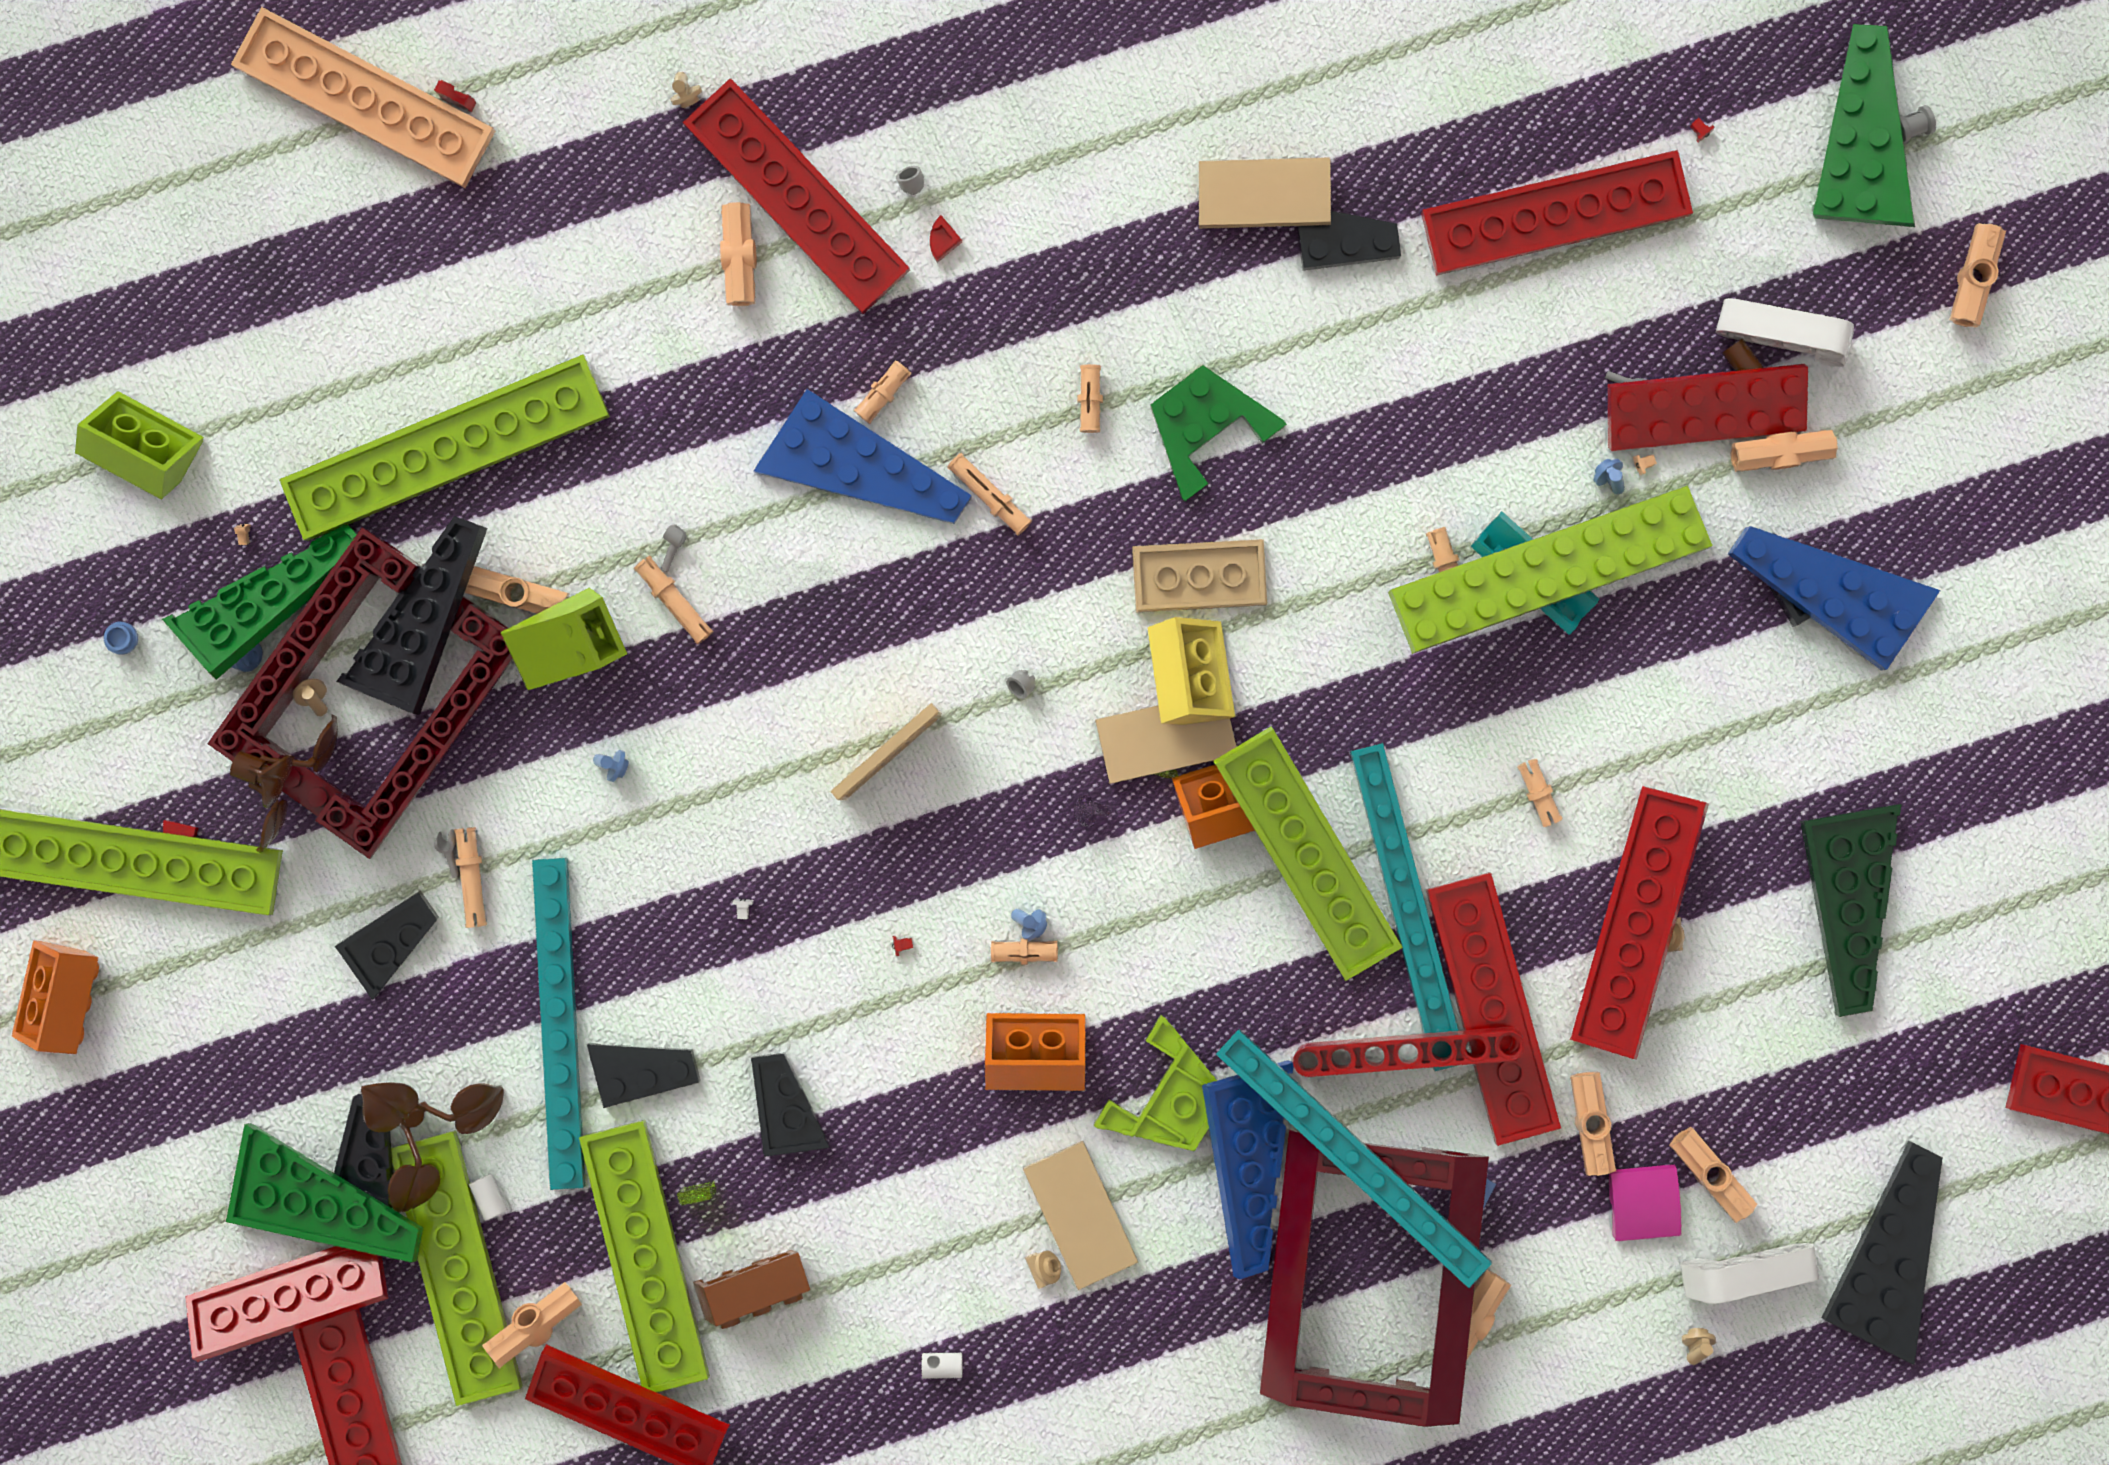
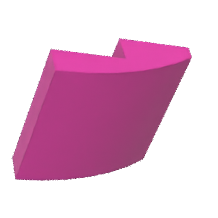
M1675 1164L1617 1169L1609 1174V1200L1612 1204V1235L1615 1241L1681 1236L1680 1192Z

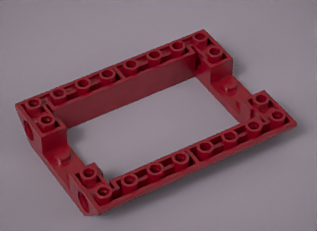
M362 527L207 744L232 762L240 751L258 758L264 755L270 758L281 759L288 754L291 755L266 736L293 700L294 689L299 683L309 678L379 578H381V582L400 593L401 590H407L414 580L412 574L421 565ZM463 596L451 631L464 641L477 646L483 651H476L366 807L309 767L292 766L291 772L285 780L282 792L318 816L315 820L365 857L371 859L512 662L513 658L500 633L508 629V627Z
M1289 1129L1260 1394L1291 1407L1422 1427L1460 1424L1475 1282L1468 1288L1444 1265L1442 1267L1429 1388L1416 1386V1382L1396 1379V1385L1332 1376L1329 1375L1330 1369L1311 1366L1309 1369L1296 1368L1318 1172L1347 1175L1298 1130ZM1364 1143L1407 1184L1451 1190L1448 1221L1479 1249L1489 1156L1422 1147V1150Z

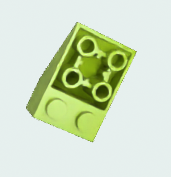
M590 587L500 632L527 690L600 669L627 655V651L603 597Z

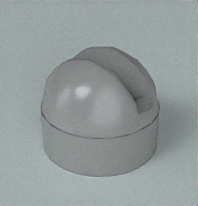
M918 166L906 167L896 175V180L905 193L915 195L924 187V176Z
M1027 670L1016 671L1006 681L1012 694L1020 699H1025L1034 690L1036 684L1034 675L1029 677Z

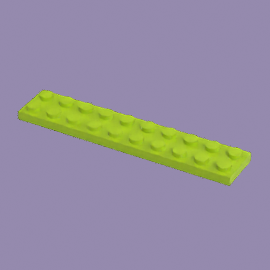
M583 354L279 479L302 538L305 541H309L343 525L351 524L609 418L610 414L587 358Z
M1685 486L1393 588L1388 594L1410 650L1414 654L1704 551L1713 545L1689 487Z
M0 809V877L262 915H273L283 853L281 849L266 847L262 853H259L256 849L260 846Z

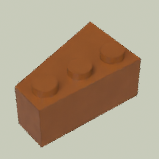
M794 1250L752 1262V1265L734 1272L733 1269L724 1271L721 1277L705 1283L703 1279L693 1282L704 1319L714 1326L720 1325L721 1329L739 1324L741 1322L740 1317L752 1313L753 1317L772 1311L771 1305L781 1301L784 1302V1305L803 1299L802 1293L810 1291L799 1253Z

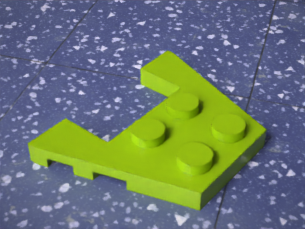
M1160 1015L1145 1041L1174 1058L1139 1116L1134 1115L1108 1099L1093 1126L1102 1130L1106 1129L1127 1136L1140 1137L1152 1140L1153 1142L1195 1151L1209 1129L1202 1085L1218 1080L1169 1021Z

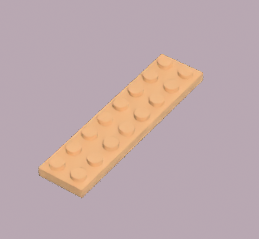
M261 7L231 63L237 70L463 188H466L496 132L493 127Z

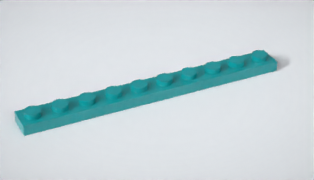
M1381 743L1350 751L1399 942L1403 947L1401 950L1423 1034L1458 1031L1384 745ZM1439 1041L1432 1047L1433 1053L1438 1057H1446L1452 1049L1445 1041ZM1455 1066L1432 1067V1068H1433V1070L1436 1072V1071H1439V1070H1443V1069H1447V1068H1451V1067H1455Z
M568 858L532 860L550 1190L584 1188V1156L579 1137L583 1136Z
M1240 1029L1216 1053L1224 1063L1468 1288L1492 1264V1261Z

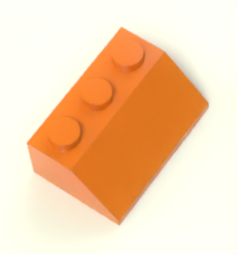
M1216 765L1172 778L1194 849L1255 831Z
M33 940L11 1037L36 1051L77 1054L78 1045L82 1043L84 1038L83 1023L85 1014L91 1007L92 998L90 992L92 983L97 978L99 972L98 957L84 950Z
M987 1013L985 1090L1085 1091V1014Z

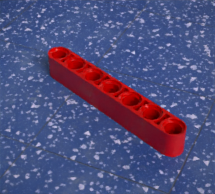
M1513 1027L1312 1042L1298 1047L1293 1057V1065L1298 1074L1305 1077L1507 1062L1517 1060L1523 1055L1525 1043L1522 1034ZM1505 1036H1514L1519 1041V1045L1514 1051L1506 1052L1501 1049L1500 1041ZM1474 1038L1480 1039L1485 1043V1049L1477 1055L1471 1054L1466 1050L1467 1042ZM1439 1041L1447 1042L1452 1048L1450 1054L1446 1057L1436 1056L1432 1051L1435 1043ZM1404 1044H1412L1417 1048L1418 1054L1414 1059L1405 1060L1399 1054L1400 1047ZM1373 1046L1381 1048L1385 1055L1383 1060L1377 1063L1369 1061L1365 1054L1367 1049ZM1344 1049L1349 1052L1351 1061L1346 1065H1339L1333 1060L1332 1054L1336 1050ZM1304 1052L1315 1054L1318 1059L1317 1065L1311 1068L1303 1066L1300 1063V1055Z

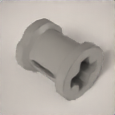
M1927 105L1919 107L1917 112L1906 116L1900 115L1904 144L1908 143L1912 137L1923 133L1930 135L1936 131L1934 113Z

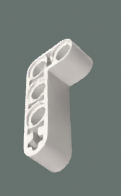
M1725 299L1716 333L1730 339L1741 340L1743 338L1746 342L1815 355V360L1821 364L1844 367L1854 334V324L1840 318L1739 299Z
M1810 1243L1791 1244L1722 1261L1698 1258L1685 1260L1680 1263L1685 1297L1710 1304L1730 1302L1819 1279L1814 1244Z

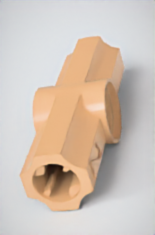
M741 202L722 205L723 241L720 242L722 269L725 270L726 304L749 306L755 304L754 269L757 267L755 240L752 239L751 206Z
M1979 223L1974 228L1964 267L1960 269L1957 275L1959 286L1949 319L1954 324L1964 327H1978L1981 324L1991 285L1998 277L1997 263L2006 231L2000 226ZM1973 269L1980 271L1983 277L1982 282L1974 278Z
M1833 430L1805 434L1787 432L1767 436V439L1731 444L1730 454L1735 472L1771 467V470L1800 466L1801 463L1834 459L1836 458L1838 446Z
M476 566L472 570L465 590L466 594L536 614L569 598L570 595L567 592ZM516 585H522L524 596L520 601L514 602L510 596L511 590Z
M1583 1072L1571 1075L1570 1080L1576 1111L1575 1126L1580 1135L1586 1175L1600 1176L1615 1172L1616 1168L1610 1137L1611 1121L1606 1112L1600 1072ZM1598 1115L1600 1119L1599 1127L1594 1131H1587V1120L1591 1116Z
M1692 1127L1681 1131L1673 1138L1669 1146L1695 1175L1697 1182L1708 1190L1735 1223L1747 1218L1754 1212L1758 1204L1732 1175L1730 1168L1720 1161ZM1713 1167H1718L1719 1177L1714 1182H1708V1171Z
M1486 1270L1475 1283L1467 1359L1478 1340L1482 1341L1491 1330L1495 1320L1494 1313L1511 1286L1509 1282L1489 1270Z
M564 1282L537 1304L526 1303L518 1307L512 1316V1323L482 1346L497 1367L501 1368L528 1346L537 1347L546 1343L552 1335V1327L582 1304L566 1282Z

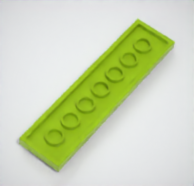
M1272 726L1215 759V765L1345 981L1403 948Z
M646 1120L580 1136L579 1140L641 1386L654 1392H660L707 1380L710 1374Z
M454 1130L417 1140L415 1143L422 1159V1165L431 1164L437 1168L440 1174V1184L436 1193L428 1201L407 1211L406 1216L423 1227L418 1262L455 1404L459 1406L521 1389L523 1384L516 1357L512 1358L501 1368H498L482 1346L507 1327V1322L474 1196L468 1185L470 1181L457 1131ZM409 1143L391 1148L392 1163L395 1171L403 1165H415V1159Z

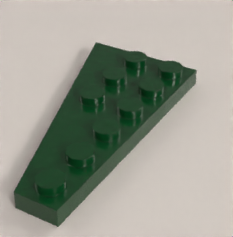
M1901 804L1800 821L1836 1016L1839 1017L1873 1011L1878 976L1876 967L1879 949L1882 948L1883 919H1886L1893 869L1891 867L1893 846H1896L1897 834L1895 831L1897 817L1900 816Z

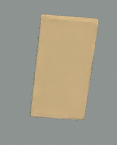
M1330 157L1199 161V229L1331 225Z
M1264 539L1132 547L1136 613L1267 605Z
M930 703L830 792L837 800H847L937 721L942 713L934 704Z
M1159 705L1095 719L1109 784L1214 761L1236 747L1230 719L1187 725L1161 724Z
M1080 1141L1023 1168L1078 1290L1138 1263L1084 1141Z

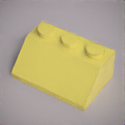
M1173 617L1147 627L1161 724L1187 725L1235 717L1221 621Z

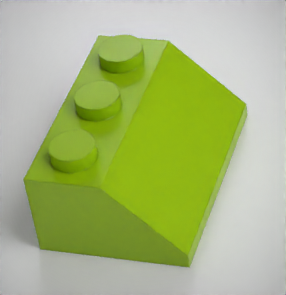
M117 391L77 424L75 454L162 500L181 483L202 445L204 437Z

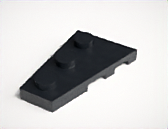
M1331 211V225L1297 226L1302 271L1400 259L1401 257L1397 223Z
M420 890L339 942L335 948L373 1000L437 921L439 916Z
M587 1044L603 1108L696 1084L701 1081L693 1049Z
M786 1053L753 1056L751 1062L764 1157L830 1148V1143Z
M359 1093L352 1098L334 1174L392 1208L388 1198V1186L393 1175L390 1131L374 1132L367 1127L363 1119L362 1095Z

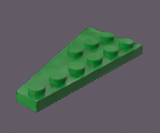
M1853 24L1813 211L1815 219L1915 227L1887 26Z
M347 524L312 541L307 550L297 555L291 552L281 557L282 562L270 569L264 566L219 589L216 597L204 603L198 600L188 605L189 611L177 617L171 614L162 620L208 673L217 680L312 598L357 534Z
M244 1124L227 1212V1223L411 1263L417 1261L423 1232L422 1226L396 1212L254 1124Z

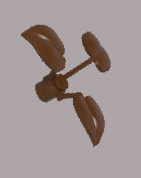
M331 714L332 720L320 733L314 747L313 756L309 760H293V756L289 754L281 759L270 758L264 755L258 758L243 751H240L235 756L230 768V776L248 782L249 788L256 790L262 795L263 806L268 809L271 807L263 824L260 847L256 849L257 852L262 853L277 837L285 822L288 803L284 799L279 802L278 798L282 793L285 780L288 778L292 766L313 767L314 772H319L330 760L338 736L337 716Z
M386 1082L361 1086L363 1119L367 1127L374 1132L380 1133L391 1131L401 1123L400 1127L406 1135L415 1159L414 1166L403 1165L399 1167L390 1179L388 1198L396 1212H407L425 1203L436 1193L440 1184V1174L437 1168L431 1164L422 1165V1159L410 1128L420 1125L424 1119V1112L427 1111L448 1122L455 1121V1128L461 1134L478 1132L493 1121L501 1108L504 1090L501 1085L493 1086L478 1083L463 1088L457 1093L451 1103L453 1114H446L435 1109L425 1101L419 1103L417 1092L407 1084Z

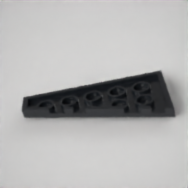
M456 516L452 518L432 546V554L423 567H417L412 574L414 577L412 583L406 591H400L373 629V637L365 649L358 650L353 657L355 663L347 673H342L336 682L409 713L421 714L488 528Z
M1908 1141L1821 1318L1914 1365L1943 1157Z

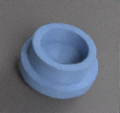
M115 622L108 626L104 633L105 646L112 653L119 655L128 654L135 649L138 643V633L129 623Z

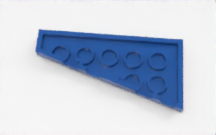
M806 389L754 469V472L780 478L785 481L807 485L862 501L873 502L893 509L908 511L952 524L956 523L972 498V495L808 389Z
M1752 526L1746 527L1728 552L1730 557L1804 613L1810 615L1812 619L1881 671L1889 668L1941 591Z
M1286 1060L1277 1063L1288 1074H1293L1294 1065L1292 1061ZM1239 1075L1204 1084L1202 1089L1233 1277L1243 1279L1269 1270L1273 1230L1270 1226L1272 1210L1277 1205L1278 1196L1274 1194L1276 1178H1280L1286 1126L1283 1124L1284 1117Z

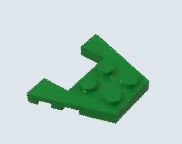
M1204 365L1200 366L1150 404L1172 473L1184 503L1209 484L1190 460L1189 456L1241 417L1262 444L1287 425L1283 419Z

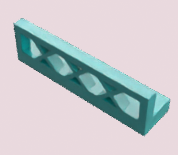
M1501 511L1478 535L1471 547L1479 555L1485 557L1533 540V538ZM1588 591L1543 607L1541 610L1570 635L1576 629L1581 619L1598 603L1599 598L1592 591Z

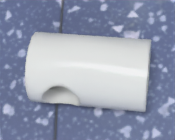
M488 1174L468 1184L484 1221L508 1210L492 1174Z
M922 1353V1379L962 1378V1353Z

